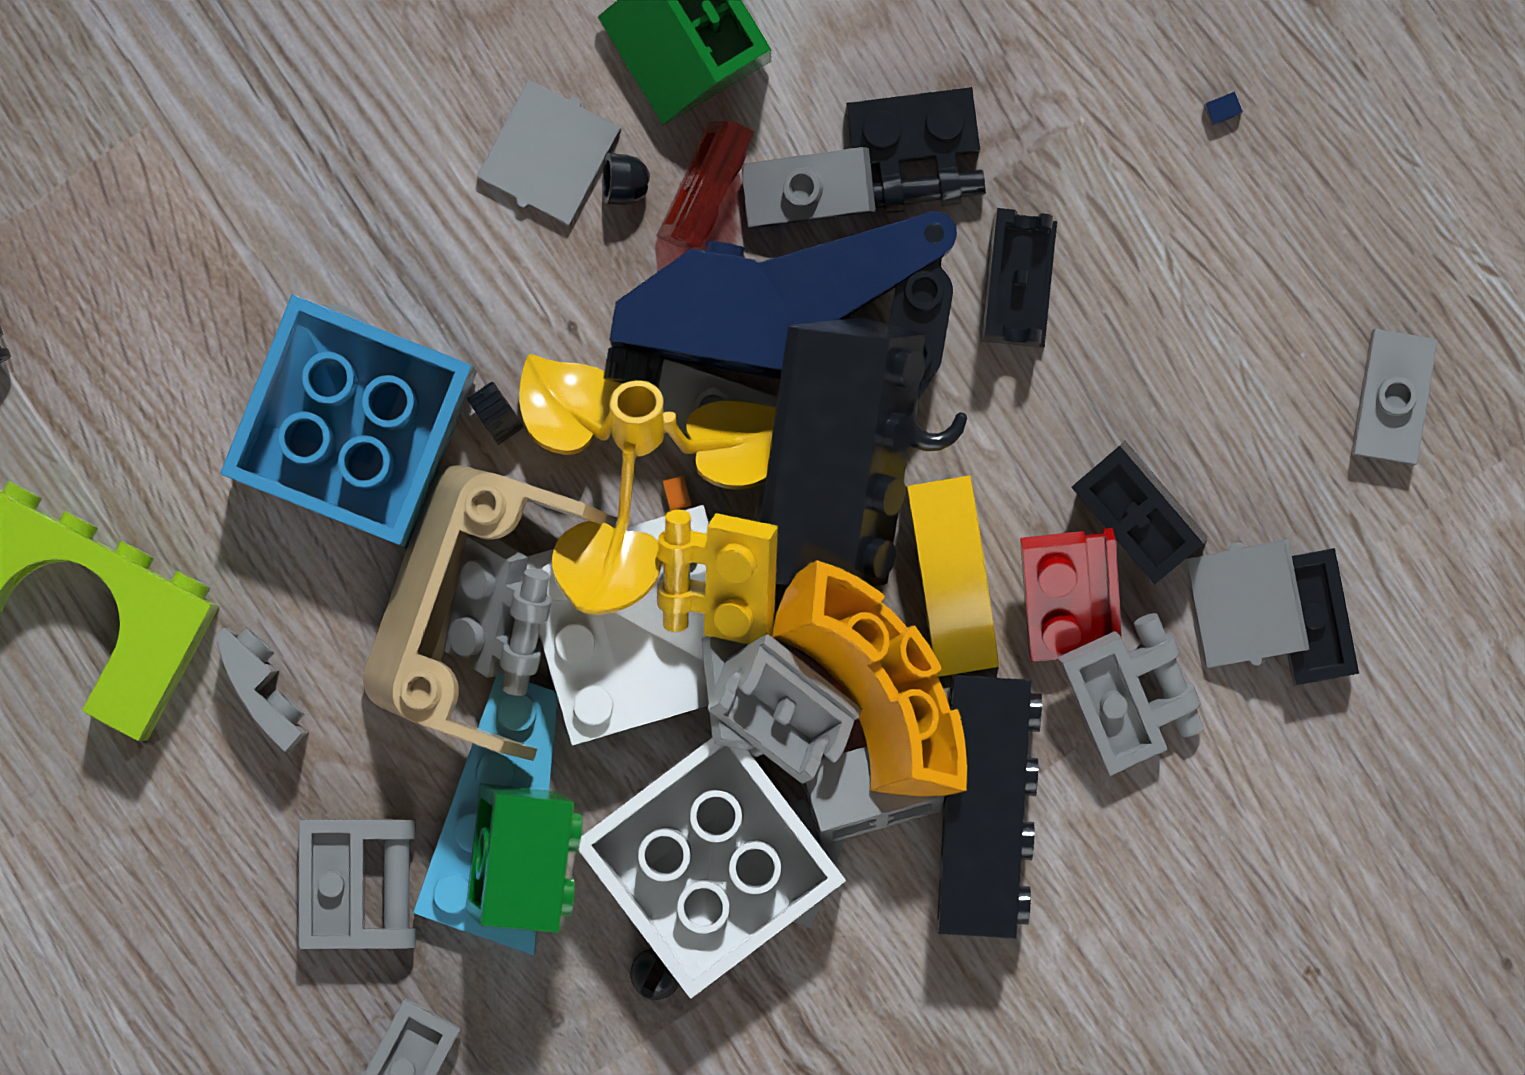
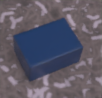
M1235 92L1207 102L1204 105L1212 126L1243 113Z

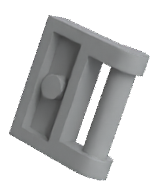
M416 819L299 820L298 949L416 948V928H409V839H416ZM365 839H384V928H365Z

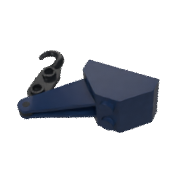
M929 211L916 217L762 262L745 258V248L725 242L707 241L705 251L697 249L688 250L615 303L609 338L612 347L651 352L679 363L780 380L788 325L847 319L895 288L889 325L926 334L923 350L925 370L917 389L913 415L915 435L910 446L925 452L941 451L958 440L963 434L967 422V415L959 412L955 415L951 426L945 431L929 433L919 426L916 419L918 400L941 365L953 297L952 282L948 274L942 269L941 261L952 250L956 241L957 230L953 220L945 213Z

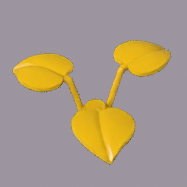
M533 354L527 356L520 379L519 403L524 426L535 443L554 453L573 455L586 449L594 436L602 441H606L612 434L615 443L622 449L623 460L616 527L613 528L604 522L602 525L591 521L577 524L562 534L553 550L552 571L555 581L577 611L580 610L586 614L597 615L626 609L645 597L659 578L662 561L658 557V541L652 535L644 532H627L630 522L635 457L644 456L654 451L661 444L664 433L667 432L683 453H696V470L705 481L724 489L741 490L756 487L766 482L776 413L775 407L744 401H718L703 405L693 411L687 418L686 432L688 438H686L676 424L675 413H664L662 394L651 383L630 381L621 385V383L604 380V370L597 367L552 361Z

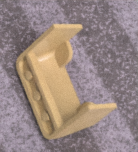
M450 466L434 476L420 510L363 676L364 689L369 699L375 705L407 720L502 754L534 761L537 752L536 748L451 718L459 694L458 682L452 670L440 661L445 649L466 536L474 535L483 539H498L506 536L519 523L526 501L584 521H591L600 525L604 522L613 528L618 518L588 504L498 474L466 466Z

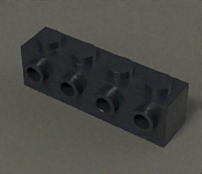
M952 675L949 707L951 711L958 709L961 718L967 758V791L944 796L936 931L938 934L1016 939L1017 924L1028 925L1030 918L1031 887L1020 886L1021 860L1032 861L1035 824L1034 822L1023 821L1025 796H1036L1038 758L1027 757L1028 732H1040L1042 694L1031 693V680Z

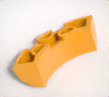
M820 561L810 563L796 574L786 589L776 613L772 638L795 647L813 658L837 681L847 697L862 708L859 721L866 738L870 759V790L887 794L919 797L945 796L967 791L966 746L958 709L950 710L945 691L937 675L943 668L927 641L915 625L907 627L882 602L885 596L880 591L838 567Z

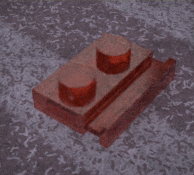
M730 120L729 123L727 121L709 122L660 226L657 237L677 247H701L716 223L719 215V206L730 183L736 178L744 163L746 149L754 131L733 120Z

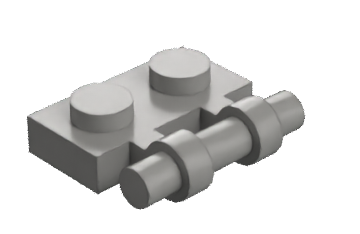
M468 535L465 539L444 651L487 678L504 673L502 690L514 696L525 695L530 675L537 673L541 651L536 647L540 624L546 622L549 617L552 600L547 595L550 575L541 569H526L528 557L498 539H483L474 535Z
M1156 613L1142 616L1134 622L1142 642L1136 649L1127 652L1122 637L1114 631L1057 657L1102 766L1109 776L1168 750L1160 732V726L1174 720L1180 737L1183 738L1196 735L1204 728L1197 711L1201 703L1193 684L1185 682L1176 657L1180 654L1177 643L1172 633H1165L1159 616ZM1153 670L1162 694L1157 699L1148 703L1138 676Z

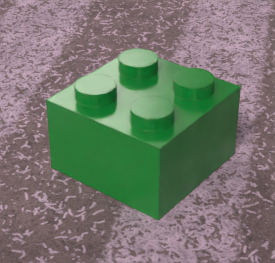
M480 783L465 911L481 926L559 933L561 917L570 918L574 903L575 883L573 878H565L568 852H578L582 835V814L573 813L574 802L557 791Z

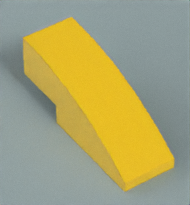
M971 475L908 485L906 487V496L932 651L943 668L937 675L942 677L999 667L990 594Z

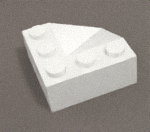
M704 505L684 510L691 515V530L707 533L709 522ZM665 516L630 526L627 532H644L652 535L658 541L659 534L665 531ZM554 549L528 556L526 569H541L550 575L547 595L551 598L552 602L548 620L540 624L539 635L572 746L709 706L701 638L706 636L704 635V613L690 611L688 628L682 632H670L664 629L663 611L657 606V586L664 579V562H662L660 575L654 587L640 601L618 612L595 615L586 614L580 610L577 611L559 588L552 571ZM690 563V579L705 582L706 565Z
M713 737L581 837L579 846L580 853L690 999L846 881L845 877L749 750L713 743Z

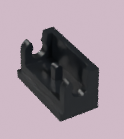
M997 208L993 216L981 342L1045 347L1057 221H1053L1052 215L1041 213L1038 216L1019 215L1014 209Z
M1126 441L1121 443L1071 487L1106 528H1113L1118 543L1154 585L1202 546L1208 537Z

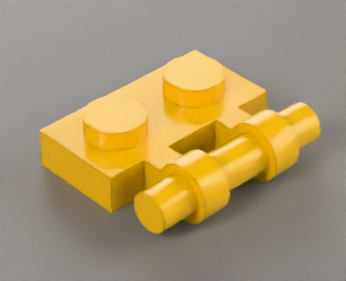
M684 510L669 511L665 515V531L659 534L658 557L664 562V579L657 586V606L663 611L664 629L670 632L686 630L688 628L689 612L694 611L704 613V635L748 645L766 634L772 637L774 628L778 526L715 513L707 526V533L691 530L690 513ZM690 563L706 565L705 582L690 579Z

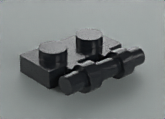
M972 87L846 103L851 149L869 148L871 167L879 166L881 182L873 183L875 208L884 207L885 213L905 211V204L941 200L942 206L961 204V197L986 194L983 169L958 172L956 156L980 152ZM928 159L936 160L937 175L901 179L899 163Z

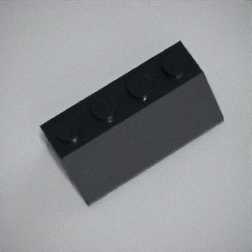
M863 317L788 325L760 523L778 526L776 584L790 585L798 572L815 561L838 567L862 579L872 587L888 584L889 573L896 559L894 539L898 513L903 505L906 493L903 480L908 448L915 435L913 415L917 389L925 370L923 350L926 334Z

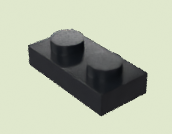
M1335 548L1292 556L1309 644V650L1287 654L1293 686L1359 674Z

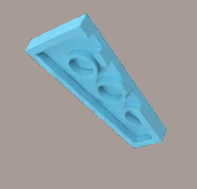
M503 673L496 675L478 728L536 748L537 752L534 761L502 754L472 743L413 913L534 956L537 931L481 926L465 911L480 783L550 790L559 701L557 693L554 690L529 682L525 695L514 696L507 694L501 688L504 677Z

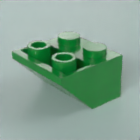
M617 0L597 16L662 126H665L771 62V48L742 0Z

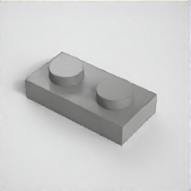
M405 998L364 1075H437L462 1027Z

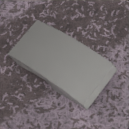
M247 627L240 634H237L233 629L223 628L215 638L222 662L237 694L266 734L284 752L293 751L309 732L298 723L305 714L296 704L277 689L270 696L263 691V688L279 672L268 662L275 652Z

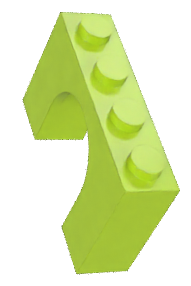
M8 480L4 489H0V614L16 586L27 575L40 567L57 562H75L96 573L106 583L115 598L120 620L119 635L114 651L87 699L82 712L137 741H148L220 607L206 599L211 588L176 570L172 580L149 569L154 557L121 540L115 550L93 539L98 530L96 526L65 510L59 520L37 509L42 500L40 496Z

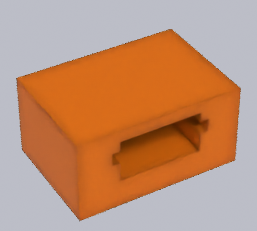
M684 475L663 481L670 511L692 507Z

